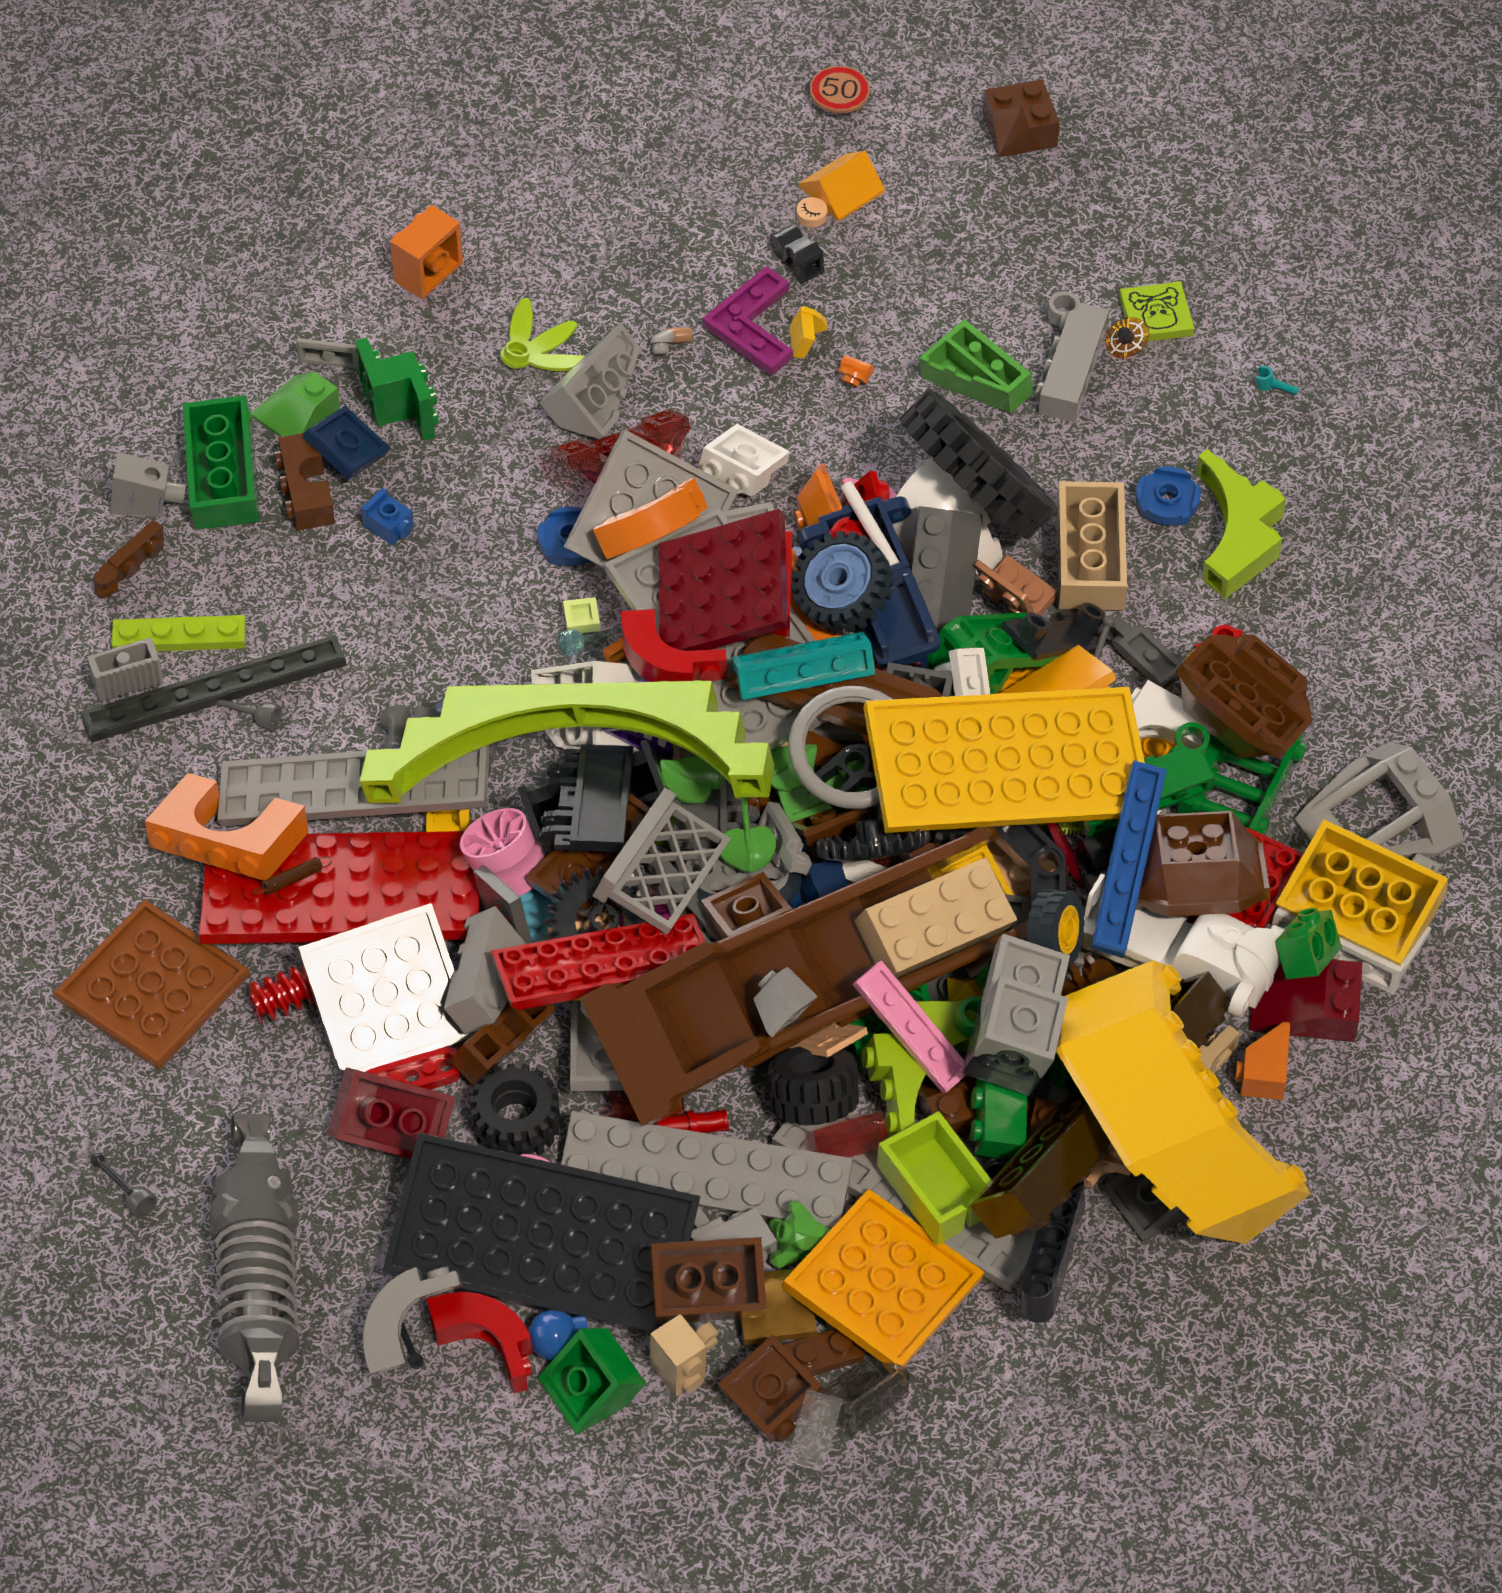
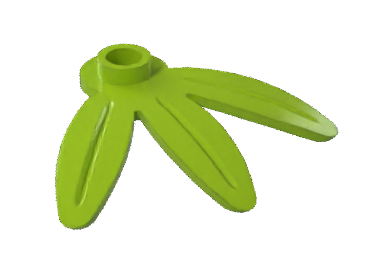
M522 298L519 301L510 322L509 342L506 343L500 353L502 362L513 369L525 368L531 365L549 371H570L585 356L546 353L564 343L575 332L578 324L575 321L564 322L545 331L529 342L533 322L532 304L528 298Z

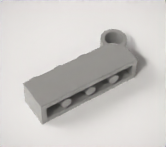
M1062 291L1051 296L1048 319L1053 325L1059 327V331H1062L1061 336L1055 335L1051 354H1054L1053 359H1047L1045 363L1043 377L1046 380L1044 383L1039 382L1037 386L1035 401L1040 402L1039 414L1076 422L1107 331L1109 309L1080 303L1079 298L1071 292ZM1065 307L1071 309V311L1062 312L1057 310V308Z

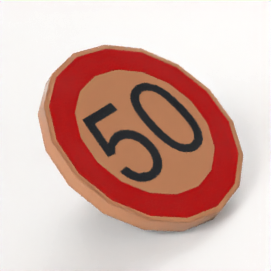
M832 66L821 70L813 77L810 84V95L815 104L825 111L849 113L858 110L867 102L870 95V87L866 77L856 69L846 66Z

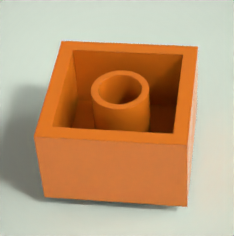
M433 205L429 206L423 213L417 214L413 221L404 230L397 232L390 241L394 282L420 299L425 298L463 263L460 222Z

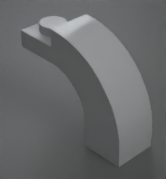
M415 1267L392 1279L378 1293L367 1313L363 1330V1349L371 1375L408 1365L401 1339V1327L405 1315L413 1305L422 1299L461 1288L462 1283L457 1271L449 1272L448 1267L439 1268L428 1272V1279L422 1280L420 1270Z

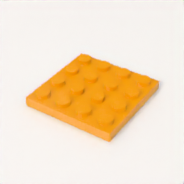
M868 1189L784 1280L782 1289L899 1374L982 1280L984 1271L944 1242L936 1246L922 1226L871 1189Z

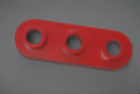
M441 1047L366 1071L430 1090L452 1084L463 1075L450 1062L457 1053V1050L451 1047ZM444 1066L452 1067L451 1070L446 1072L440 1070ZM416 1076L418 1080L410 1082L407 1078Z

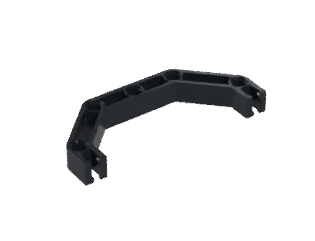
M848 745L815 773L824 783L828 782L835 775H839L845 782L839 790L845 792H856L861 787H877L870 745ZM851 760H858L864 767L854 772L850 771L846 764ZM829 804L834 810L839 808L838 806ZM1036 824L991 826L997 830L1000 838L994 841L1029 876V911H1031L1036 895L1042 892L1043 889L1066 890L1065 855ZM1051 860L1057 868L1052 872H1046L1039 867V862Z

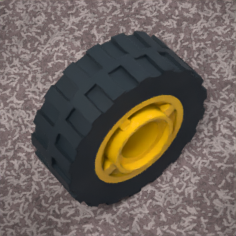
M1043 889L1042 892L1036 895L1031 911H1029L1027 942L1070 955L1067 967H1071L1078 958L1082 948V940L1084 939L1085 920L1081 898L1073 891Z

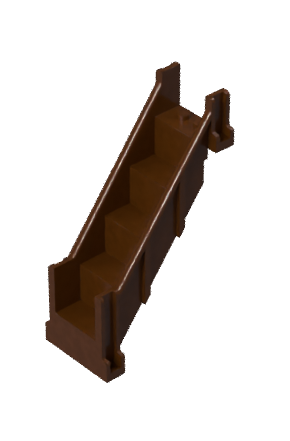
M979 827L944 845L941 843H928L909 853L911 858L720 941L701 943L626 985L622 983H606L580 997L641 1126L654 1125L680 1111L682 1108V1097L743 1064L747 1070L837 1022H840L841 1026L844 1027L874 1012L872 1007L853 986L855 981L875 965L854 920L866 908L943 876L941 869L1000 838L997 830L992 827ZM1028 920L1004 933L901 976L897 980L910 993L962 966H965L970 978H977L985 965L989 963L991 952L1002 934L1027 941ZM788 967L818 997L796 1021L771 1037L766 1032L753 998L762 990L758 986L759 982L770 971L773 970L777 974Z

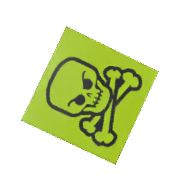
M1181 281L1120 289L1119 297L1126 322L1127 318H1130L1129 322L1137 324L1144 321L1140 325L1143 329L1141 342L1194 336L1195 328ZM1129 324V329L1133 332L1137 326ZM1139 327L1133 332L1134 339L1132 341L1138 343L1141 339V336L1135 337V335L1141 334Z

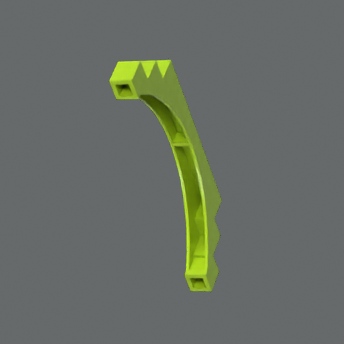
M712 681L447 686L440 717L407 718L400 749L367 750L360 784L368 803H401L402 796L421 780L469 752L521 734L547 729L581 726L617 728L640 732L683 747L705 760L721 773L731 784L735 798L769 797L774 762L769 743H745L746 732L740 711L717 712L718 701Z

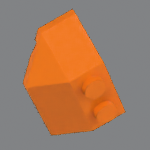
M824 463L816 467L797 496L798 510L794 511L793 515L798 530L819 523L818 517L842 509Z

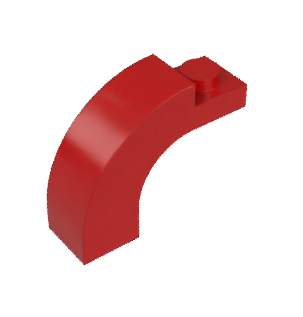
M655 609L621 611L622 639L625 655L633 669L648 682L696 680L714 682L717 680H727L726 649L698 651L675 649L667 645L658 635Z
M471 1292L447 1293L426 1299L428 1316L437 1346L462 1339L484 1341L492 1345L500 1353L513 1393L528 1390L527 1376L532 1375L528 1355L532 1354L531 1338L524 1323L513 1310L494 1298Z

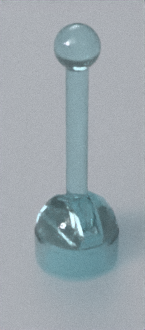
M622 626L588 635H583L576 629L560 631L558 633L559 645L565 657L573 656L582 651L587 641L622 633Z

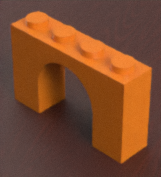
M190 773L186 774L145 820L150 848L260 880L270 878L308 834L305 806L275 798L261 815L246 827L233 831H214L205 828L204 826L217 813L219 808L217 781Z

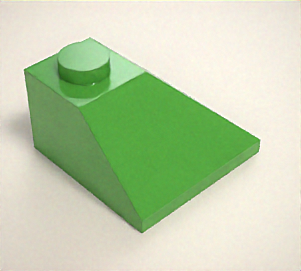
M316 372L293 376L251 412L252 418L279 437L305 433L307 429L340 409L338 387Z

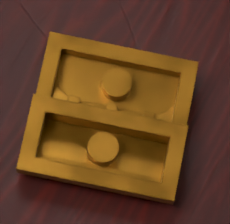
M794 1269L764 1272L767 1311L765 1317L740 1319L745 1345L763 1343L772 1334L778 1341L817 1335L814 1312L782 1289L784 1280Z

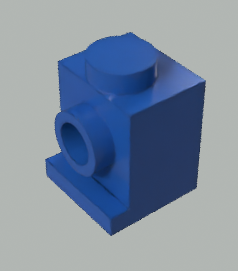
M384 488L378 491L361 507L363 527L392 546L400 538H406L413 529L412 510L389 496L388 491Z

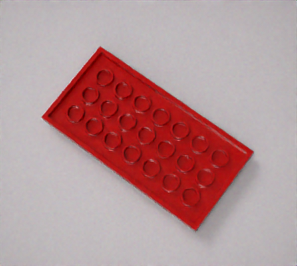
M465 831L307 834L271 877L314 857L321 858L327 856L332 859V863L325 868L322 867V871L270 895H266L265 892L261 894L252 893L256 888L260 889L254 891V893L264 891L262 888V881L264 880L205 864L199 930L200 944L316 942L432 903L443 939H466L468 929L465 928V923L468 917L479 913L480 894L474 870L470 867L460 849V840ZM329 858L320 859L323 866L331 862Z

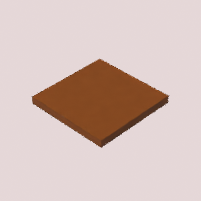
M144 899L53 992V997L157 1070H160L250 976V969L214 945L200 944L199 935Z

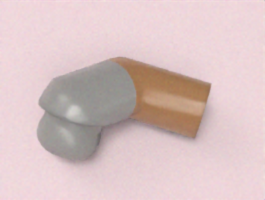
M692 327L667 328L654 335L650 344H653V354H667L669 352L668 344L692 343Z

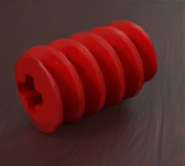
M301 964V973L296 967H290L288 969V978L283 972H277L275 974V983L270 977H264L262 979V988L255 981L249 984L251 1006L261 1026L263 1025V1014H267L272 1021L276 1020V1009H280L285 1016H288L289 1004H293L298 1011H301L302 999H306L311 1006H315V1000L303 964Z

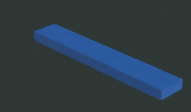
M1136 760L1131 764L1090 949L1121 958L1126 954L1167 769Z

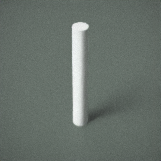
M849 481L843 484L841 490L871 541L883 552L890 566L900 563L853 482Z

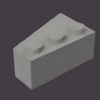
M496 906L467 918L465 928L468 929L464 944L460 945L458 955L461 956L459 968L452 974L444 1009L464 1034L480 1029L485 1024L490 1025L494 1023L509 1001L491 951L526 944Z

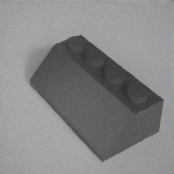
M917 506L909 567L939 634L942 628L956 617L970 615L976 572L974 564L978 557L983 515Z

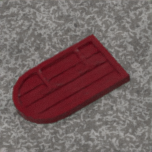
M1047 823L1056 845L1065 855L1066 865L1079 888L1086 887L1071 845L1059 823Z

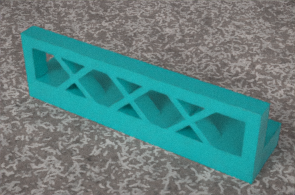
M864 632L731 657L732 667L737 673L742 700L875 675L871 641Z

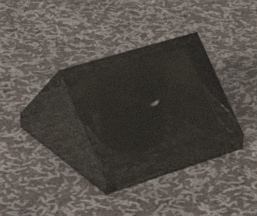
M870 1355L823 1388L825 1395L821 1397L824 1401L823 1406L851 1437L908 1397L910 1373L902 1365L881 1362L873 1355Z

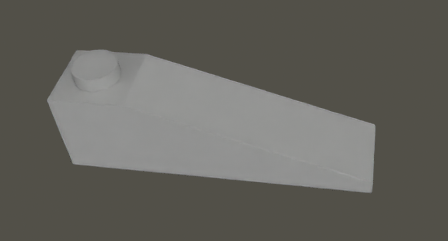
M621 323L618 324L539 402L540 405L560 428L601 439L618 421L620 415L618 411L619 404L626 396L627 390L624 388L628 377L633 373L640 346Z

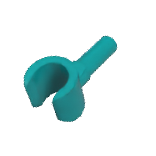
M1260 366L1258 368L1259 376H1255V384L1258 389L1266 391L1275 388L1297 395L1299 388L1273 378V370L1270 367Z

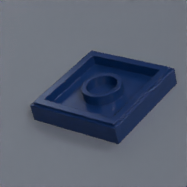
M343 406L307 429L302 437L347 480H350L382 459L391 449L347 406Z

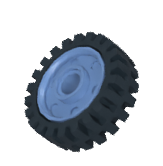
M844 531L836 532V538H834L829 533L824 535V543H821L818 539L812 542L815 548L813 551L806 548L802 552L805 560L798 559L795 563L798 571L792 572L791 578L794 583L791 584V590L794 593V600L800 610L814 625L827 632L831 629L834 633L842 634L844 628L850 633L855 631V625H858L861 629L868 626L866 623L867 618L874 622L879 617L875 612L877 609L885 610L887 605L884 599H891L892 592L890 587H894V579L891 576L893 571L883 552L868 537L864 535L859 536L856 532L849 531L847 535ZM846 579L842 585L838 586L842 580Z

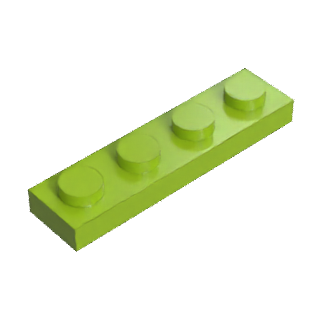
M245 615L115 619L113 620L112 649L150 637L156 651L246 648Z

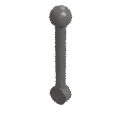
M1111 615L1105 616L1102 620L1104 627L1093 655L1098 660L1109 629L1115 625V619Z

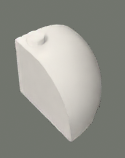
M931 457L914 472L896 496L905 497L912 510L908 518L892 524L909 565L917 506L983 515L977 560L995 570L1002 562L1003 556L999 539L996 537L992 538L987 527L991 522L989 516L976 500L972 502L966 492L953 480V477L943 471L933 461L934 458ZM977 571L975 572L974 586L981 584L977 580Z
M603 661L531 670L532 684L626 683L642 680V677L633 669L631 664ZM581 726L545 730L553 743L565 750L580 749L581 744L630 746L602 731V727Z

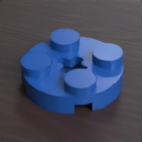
M1170 466L1156 468L1154 473L1149 474L1147 477L1146 474L1143 475L1138 481L1135 496L1140 516L1162 525L1187 524L1199 509L1201 498L1199 484L1197 483L1196 485L1190 479L1191 475L1185 470ZM1166 492H1170L1174 499H1165L1161 496H1165Z
M567 506L555 509L544 523L542 520L539 524V548L549 563L553 565L576 566L591 562L564 548L567 541L565 537L567 533L572 531L583 508Z

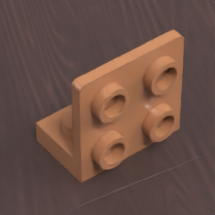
M1009 555L1002 560L995 570H992L980 560H977L974 564L978 573L977 580L984 586L983 593L995 603H998L999 600L1003 601L1008 605L1007 610L1010 613L1028 612L1042 616L1059 596L1057 590Z

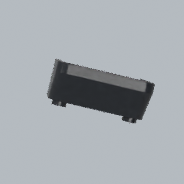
M646 739L640 742L643 750L634 753L630 794L651 808L663 789L667 787L654 748ZM523 785L518 787V791L535 838L542 843L539 838V833L542 827H544L541 823V817L547 810H559L560 797L548 795L545 786L530 791Z

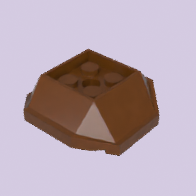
M1208 635L1175 671L1181 679L1183 710L1240 758L1273 755L1280 759L1312 723L1311 708L1306 696L1308 691L1306 677L1255 635H1241L1239 638L1228 635Z
M1232 811L1162 814L1156 816L1136 908L1142 909L1145 907L1154 913L1168 917L1242 912L1258 901L1261 903L1270 899V886L1263 843L1247 831Z

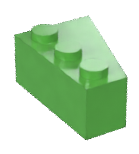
M965 319L919 357L921 377L923 379L1010 414L1033 395L1031 373Z

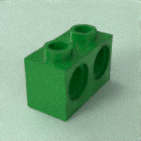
M1307 908L1300 911L1298 916L1291 924L1286 926L1284 932L1275 941L1286 979L1319 976L1342 948L1332 910L1318 911V908Z

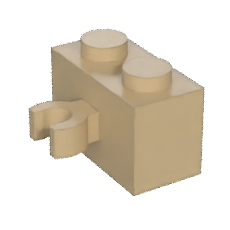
M681 1314L650 1333V1366L675 1397L684 1391L691 1393L703 1384L706 1377V1351L718 1343V1340L715 1338L718 1332L710 1322L704 1324L695 1332Z

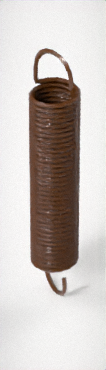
M327 856L321 858L314 857L262 881L264 891L254 893V891L260 889L256 888L252 893L261 894L265 892L266 895H270L322 871V867L329 866L332 863V859ZM329 858L331 862L323 866L320 859Z

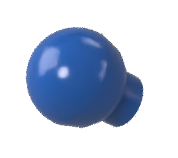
M548 1310L539 1314L532 1321L528 1332L531 1338L532 1350L539 1357L552 1361L580 1328H588L586 1318L584 1316L571 1317L565 1312Z

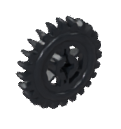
M883 818L862 820L856 823L857 835L853 839L849 832L846 831L845 841L837 834H834L833 840L828 836L825 837V840L823 838L818 840L817 854L824 860L841 862L871 860L900 855L926 845L931 839L930 830H916L904 833L895 832L894 834L885 833Z
M599 866L594 877H592L589 868L586 867L582 871V880L573 872L569 877L571 886L565 881L559 883V889L562 894L557 892L550 894V898L556 905H547L545 907V911L553 917L545 919L543 924L553 928V931L545 935L546 939L551 940L617 928L620 921L619 915L621 914L625 926L647 921L611 898H608L603 903L593 897L604 876L603 867ZM637 885L630 888L624 886L621 890L632 898H642L636 895L639 890ZM593 900V909L591 911L580 908L586 902ZM607 901L616 906L618 911L611 905H608ZM577 914L584 918V930L579 933L575 924ZM599 915L602 916L603 922H608L605 928H602L601 922L595 921Z

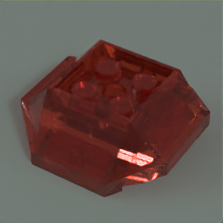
M667 409L640 418L641 424L627 429V431L680 459L684 439L691 430L688 416L672 409ZM621 432L590 442L579 438L552 447L553 459L568 467L589 487L593 488Z

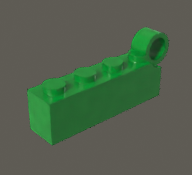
M1188 722L1181 725L1176 732L1174 747L1168 751V754L1158 758L1155 756L1144 758L1146 764L1167 769L1158 811L1211 791L1214 775L1204 757L1210 737L1207 729L1199 723ZM1193 735L1201 740L1202 745L1191 749L1186 747L1181 739L1184 736ZM1119 819L1079 821L1086 838H1090L1117 826Z
M971 996L964 999L954 1014V1025L964 1036L971 1037L974 1023L966 1018L964 1011L972 1010L977 1012L980 997ZM976 1078V1087L973 1088L971 1095V1108L976 1109V1115L970 1130V1139L975 1141V1155L1011 1159L1026 1142L1027 1095Z

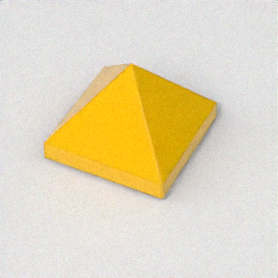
M947 978L948 1001H963L971 996L981 997L982 988L976 982V978Z

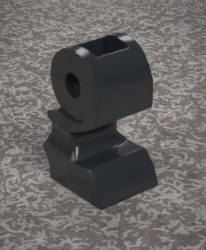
M791 224L770 236L771 247L781 262L784 264L793 259L794 274L800 284L824 273V251L816 241H811L808 235L803 236L797 226Z

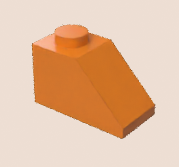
M1282 1022L1252 1043L1245 1050L1243 1062L1237 1061L1235 1082L1241 1083L1240 1096L1283 1100L1287 1078L1290 1023Z

